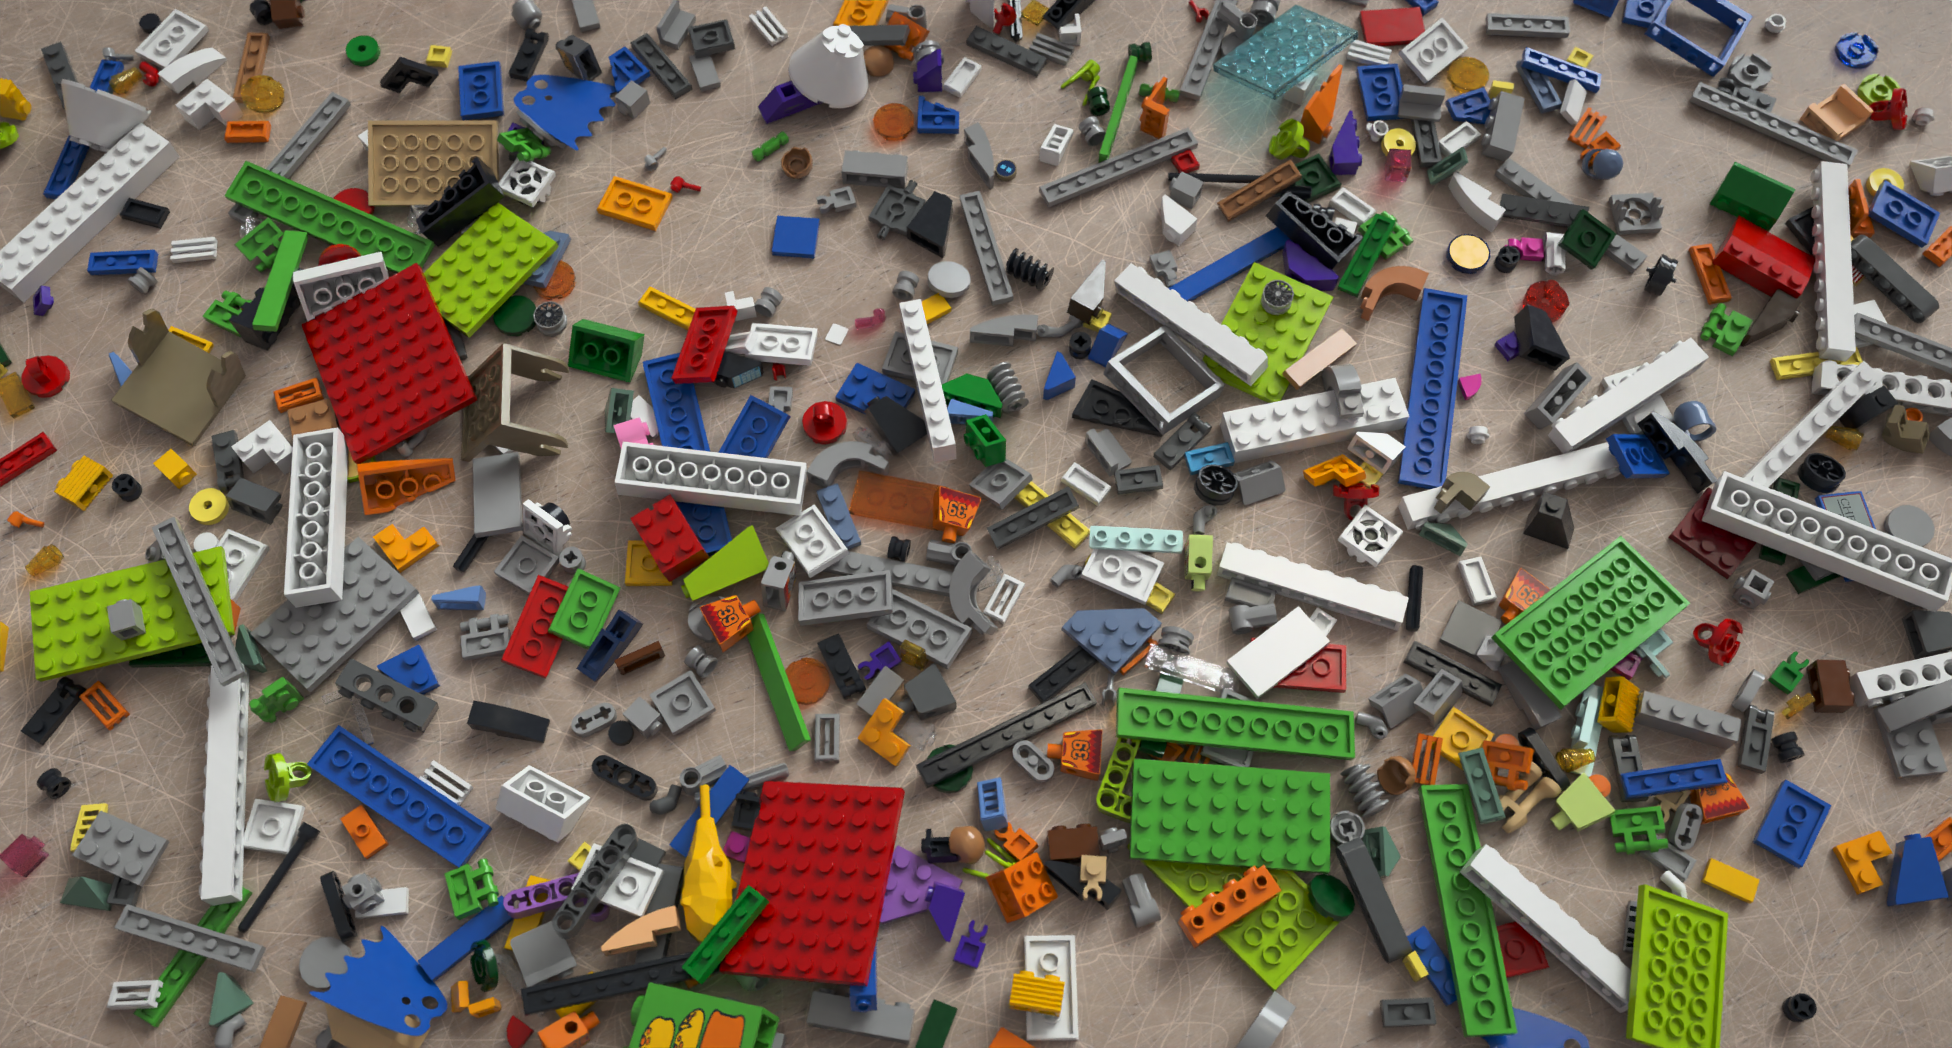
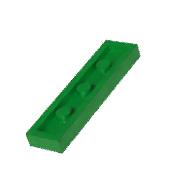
M1375 214L1338 284V290L1358 298L1396 225V221L1380 214Z
M748 885L683 964L682 968L700 984H703L767 906L769 901Z

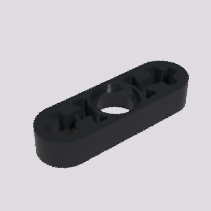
M1531 727L1519 732L1518 739L1522 747L1534 750L1532 761L1541 769L1542 776L1551 778L1560 786L1562 792L1570 786V781L1538 733Z
M600 755L594 759L592 770L599 779L641 800H651L656 796L658 787L653 778L607 755ZM607 762L608 767L614 771L613 775L607 770L601 772L599 765H605ZM623 772L631 773V780L626 784H621L618 781L619 775ZM636 781L644 786L649 783L650 792L645 791L642 793V789L635 785Z
M331 871L320 876L340 939L346 942L357 937V930L350 909L342 898L345 894L336 872Z

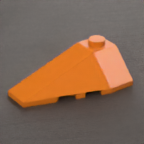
M1341 64L1330 74L1327 82L1321 85L1320 91L1314 93L1303 111L1300 122L1304 126L1303 137L1317 144H1320L1323 138L1327 139L1333 129L1330 125L1343 68Z
M452 458L377 461L357 464L365 515L390 512L401 504L411 502L416 497L456 481Z

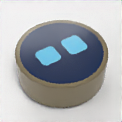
M1002 160L996 165V176L1000 180L1010 181L1015 178L1017 169L1013 161Z

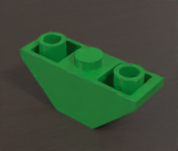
M967 373L942 384L946 405H949L950 400L954 399L993 412V418L1002 417L1003 404L988 379Z

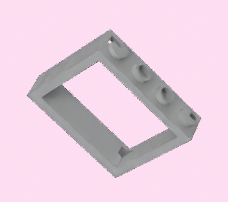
M1166 325L1110 359L1103 373L1162 435L1189 418L1194 412H1198L1219 398L1225 386L1220 377L1216 376L1207 367L1205 362L1200 360ZM1159 343L1206 388L1205 391L1172 413H1169L1124 367V365Z

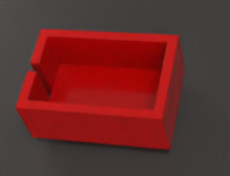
M670 494L653 504V510L646 508L630 518L662 574L669 582L709 559L702 544Z

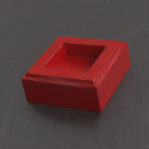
M1190 149L1171 158V162L1178 173H1181V171L1191 173L1200 167L1199 162Z

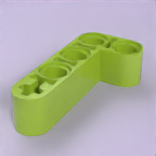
M1118 738L1097 794L1096 807L1102 814L1131 823V816L1126 815L1123 810L1126 805H1131V796L1123 794V790L1141 740L1132 739L1131 745L1127 744L1128 738ZM1120 751H1126L1130 754L1131 758L1124 762L1118 759L1117 754ZM1114 773L1119 774L1122 777V782L1113 784L1109 781L1108 777ZM1110 796L1114 804L1111 807H1104L1100 803L1101 798Z

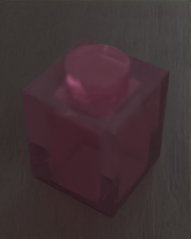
M1389 149L1385 161V181H1407L1412 167L1411 150Z
M21 834L0 854V859L13 872L27 877L49 854L43 849L45 843L38 837L33 836L30 838Z

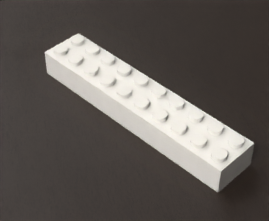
M141 122L138 123L0 250V286L23 303L27 301L41 285L43 286L121 213L129 198L136 199L180 157L172 144Z
M1726 471L1721 474L1714 484L1701 521L1933 612H1936L1948 602L1952 589V558Z

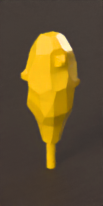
M709 785L699 786L701 818L696 822L692 843L684 863L682 899H680V905L684 907L687 930L700 944L732 906V889L737 887V883L731 878V863L720 847L714 818L710 816Z

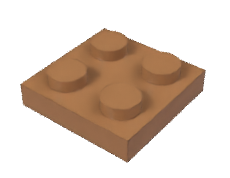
M329 398L287 410L292 438L295 434L337 427L340 429Z

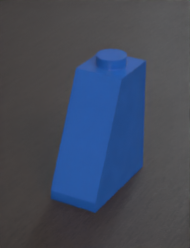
M1920 833L1904 836L1905 841L1896 843L1886 901L1887 906L1949 897L1932 838H1921Z

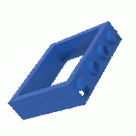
M1664 0L1644 34L1714 77L1725 66L1753 16L1728 0H1686L1733 29L1732 34L1717 58L1660 22L1673 1Z

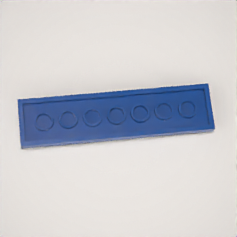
M340 725L336 727L307 763L316 772L458 868L466 865L492 830L489 825Z

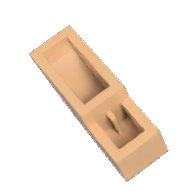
M675 905L659 909L629 923L601 946L602 952L606 956L657 946L656 936L681 931L678 909Z

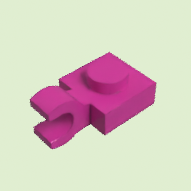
M1521 237L1519 241L1511 238L1508 239V245H1505L1515 247L1520 253V260L1541 262L1544 258L1543 239Z

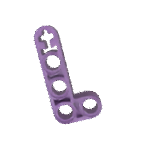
M579 873L509 892L503 901L508 915L512 918L520 919L560 908L568 897L561 895V890L566 886L572 887ZM539 894H548L546 901L542 903L535 901ZM526 897H529L532 905H528ZM581 898L576 903L584 901L585 906L587 903V899ZM519 900V908L514 909V901ZM603 904V910L599 913L592 912L589 919L594 922L604 921L610 913L609 906Z

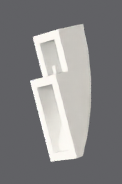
M213 48L202 49L179 58L157 74L165 85L179 94L190 83L196 86L199 85L225 63L227 59Z
M1455 171L1448 185L1451 193L1472 219L1492 233L1501 221L1506 209L1489 200L1492 194L1490 191Z

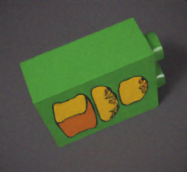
M649 982L646 994L638 996L633 1004L631 1023L635 1026L629 1047L623 1048H772L780 1018L763 1007Z

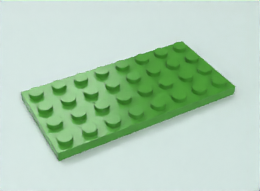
M1619 536L1502 627L1491 638L1561 710L1683 611L1690 602L1622 536Z
M1134 759L1129 859L1243 868L1256 866L1257 869L1265 865L1270 870L1328 874L1330 873V773Z

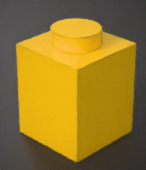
M172 449L168 450L153 463L178 489L188 484L197 475Z

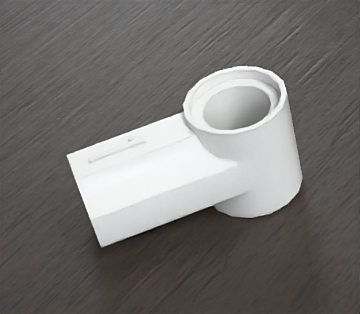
M1545 232L1543 235L1545 271L1549 275L1564 273L1566 269V251L1558 245L1564 234Z

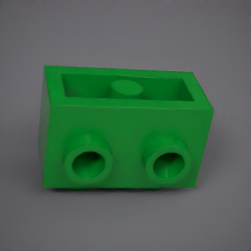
M985 414L966 420L964 441L973 450L976 459L980 460L985 467L1006 461V439L989 417Z

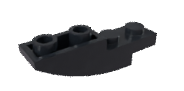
M1057 0L1042 18L1059 29L1073 21L1075 14L1080 15L1095 0Z
M1654 411L1637 423L1664 460L1669 457L1672 459L1697 494L1717 481V478L1704 463L1709 459L1708 456L1692 438L1674 423Z

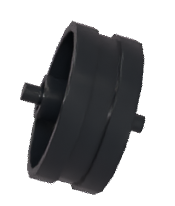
M1662 254L1652 269L1647 267L1646 271L1649 272V278L1644 290L1661 296L1670 282L1675 283L1677 280L1673 278V273L1678 260L1671 259L1667 255Z
M1821 453L1809 454L1797 472L1799 479L1806 486L1819 493L1826 494L1836 491L1846 477L1844 467L1837 460Z
M1216 464L1202 467L1194 482L1196 495L1204 502L1215 506L1228 504L1238 487V480L1232 471Z

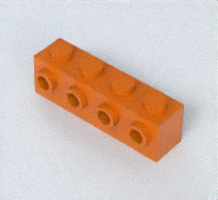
M1265 865L1258 869L1256 866L1249 868L1243 873L1244 878L1241 880H1230L1222 886L1224 889L1217 895L1212 892L1201 900L1203 904L1196 908L1191 905L1180 913L1182 917H1180L1178 924L1194 949L1280 894L1282 890Z

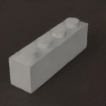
M1643 691L1638 696L1634 723L1725 750L1738 742L1741 719L1648 691Z
M820 988V992L813 991L807 1024L817 1028L910 1044L915 1010L910 1009L911 1005L907 1003L895 1002L894 1006L885 1004L884 999L877 998V1010L867 1012L851 1011L850 993H845L844 997L835 995L834 990Z

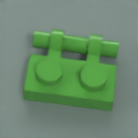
M529 128L499 133L497 141L506 150L519 152L517 154L519 161L529 162L535 158L542 159L551 154V148L543 146L541 144L542 140Z
M1383 211L1380 215L1396 221L1393 229L1395 234L1391 233L1380 254L1386 260L1402 250V241L1406 246H1409L1414 240L1409 236L1410 233L1397 223V219L1393 215L1390 216L1386 211ZM1374 217L1359 226L1358 231L1363 237Z
M268 217L234 246L249 261H252L257 256L261 262L255 268L262 273L267 268L271 269L273 267L281 244L278 239L284 233ZM272 244L276 250L266 256L263 251Z
M225 290L222 293V298L225 299L222 303L215 299L204 313L203 318L241 337L229 319L233 315L238 316L242 312L241 308L237 310L233 308L234 306L238 305L241 307L245 302L250 303L252 300H245L241 298L240 294Z
M1719 303L1716 308L1712 309L1709 321L1703 325L1700 338L1704 341H1708L1710 337L1715 339L1713 347L1733 357L1753 320L1734 310L1728 316L1724 312L1726 305ZM1718 323L1724 325L1721 330L1717 329L1716 325Z
M281 677L263 689L264 695L258 699H252L249 705L251 711L258 715L260 719L264 722L273 723L277 719L276 713L281 710L284 713L298 706L299 702L304 700V697L289 681Z
M1661 806L1615 810L1614 815L1609 817L1613 837H1624V842L1614 843L1616 853L1626 852L1629 855L1635 854V851L1649 850L1652 853L1658 852V849H1668L1667 838H1656V833H1665ZM1647 834L1648 840L1633 841L1632 836Z
M485 858L478 861L479 868L474 871L469 864L445 873L454 914L458 920L482 911L481 901L487 899L490 907L499 904L497 898L499 891L492 879L494 876L493 869ZM482 880L484 888L477 890L476 882Z

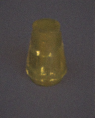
M136 67L111 76L108 82L117 94H126L142 78V74Z
M1831 425L1825 438L1848 450H1857L1864 433L1859 432V429Z
M53 544L43 546L25 566V569L30 575L35 577L61 564L64 555Z
M1563 748L1560 752L1556 753L1555 760L1563 771L1569 773L1595 761V754L1590 748Z

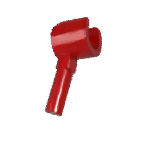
M1193 0L1188 2L1196 13L1195 20L1197 23H1201V16L1206 20L1208 19L1209 11L1207 9L1198 8Z
M676 176L670 183L672 185L670 187L671 190L679 193L682 188L701 191V186L689 184L680 176Z
M773 363L772 372L774 380L777 381V376L780 375L787 378L785 366Z

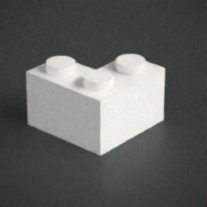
M208 79L203 81L176 104L184 119L199 131L214 118L227 126V121H238L244 115L235 99Z
M270 420L231 446L253 474L272 460L284 475L291 472L293 447Z

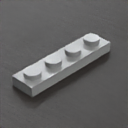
M1487 13L1485 18L1486 35L1568 38L1570 34L1568 17Z

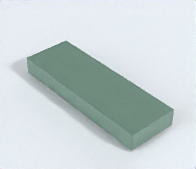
M1483 747L1458 753L1480 825L1505 819Z

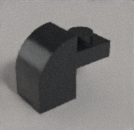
M1883 385L1857 400L1839 420L1848 432L1852 434L1870 423L1877 416L1893 408L1898 402Z

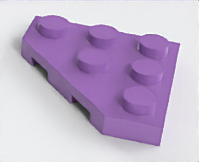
M897 845L893 852L880 923L885 924L898 918L909 917L929 910L927 907L928 902L924 901L928 886L933 887L934 881L960 888L963 880Z

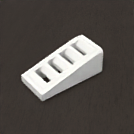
M1054 124L1040 148L1039 160L1058 166L1072 137L1073 129Z

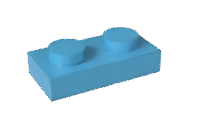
M1228 442L1184 453L1190 476L1198 474L1201 468L1206 465L1216 464L1226 468L1234 466L1235 463Z

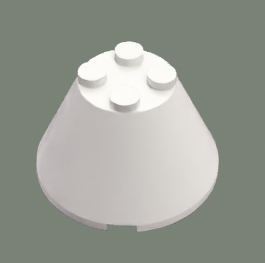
M844 24L825 29L792 54L788 72L794 86L813 102L817 103L819 100L829 104L831 108H848L858 104L865 97L868 90V77L862 41L851 31L849 26Z
M66 79L61 81L70 136L69 140L75 143L84 144L92 149L107 153L138 123H143L151 115V110L147 111L145 107L99 89L96 92V90Z

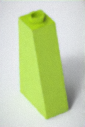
M753 525L747 527L683 579L685 584L681 585L686 599L691 597L692 601L767 569L769 562Z

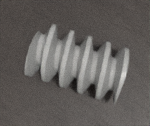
M1003 362L994 366L988 372L987 379L1003 404L1002 411L1007 413L1015 412L1027 406L1029 400L1024 398L1025 392L1020 391L1022 386L1017 383L1018 378L1014 376V370L1010 369L1011 364Z
M1357 764L1340 773L1341 776H1347L1344 780L1345 784H1353L1349 788V793H1357L1353 798L1354 802H1362L1358 806V810L1366 811L1362 816L1363 819L1379 813L1389 802L1388 799L1380 800V797L1385 793L1384 790H1375L1380 783L1371 782L1375 773H1366L1371 767L1370 764Z

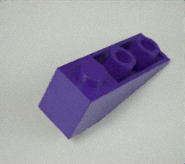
M1352 111L1348 112L1329 155V165L1334 175H1356L1358 167L1362 165V154L1358 153L1360 139L1359 136H1356L1357 120L1353 119Z

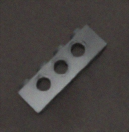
M352 658L335 682L339 689L338 693L348 699L355 697L361 700L360 704L369 710L376 708L382 711L381 715L391 721L398 719L404 722L403 726L412 732L419 730L424 733L439 709L436 701ZM363 682L371 683L370 688L366 691L358 690L359 685ZM385 693L393 695L392 699L388 702L380 701V697ZM406 704L414 705V709L410 713H403L401 709Z

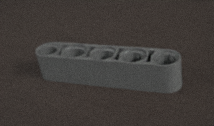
M1858 235L1851 241L1852 265L1911 320L1916 323H1922L1939 309V303L1936 298L1869 237Z
M621 824L614 829L554 915L552 925L561 938L565 940L572 939L579 933L636 850L639 839L631 825ZM623 835H632L628 842H620V838ZM611 855L617 856V860L614 863H605L607 857ZM593 878H603L600 884L596 886L590 885ZM579 899H587V903L585 906L580 908L575 907V904ZM571 920L572 925L568 929H560L563 921Z
M1358 837L1337 846L1335 851L1384 960L1389 964L1412 953L1410 942L1362 839Z
M658 864L657 868L662 869L664 873L648 905L646 915L674 905L678 908L684 880V867ZM672 933L656 936L657 946L638 950L635 964L667 957Z

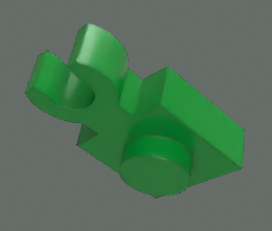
M1797 651L1787 658V662L1783 660L1779 663L1767 679L1787 695L1793 691L1804 676L1799 671L1809 664L1808 659L1801 664L1795 660V657L1798 655Z

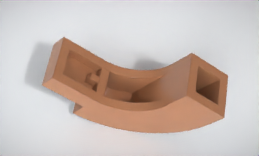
M1394 266L1377 272L1369 279L1362 292L1361 298L1364 300L1360 306V309H1363L1361 318L1369 321L1378 301L1387 295L1399 294L1417 301L1429 273L1409 266Z

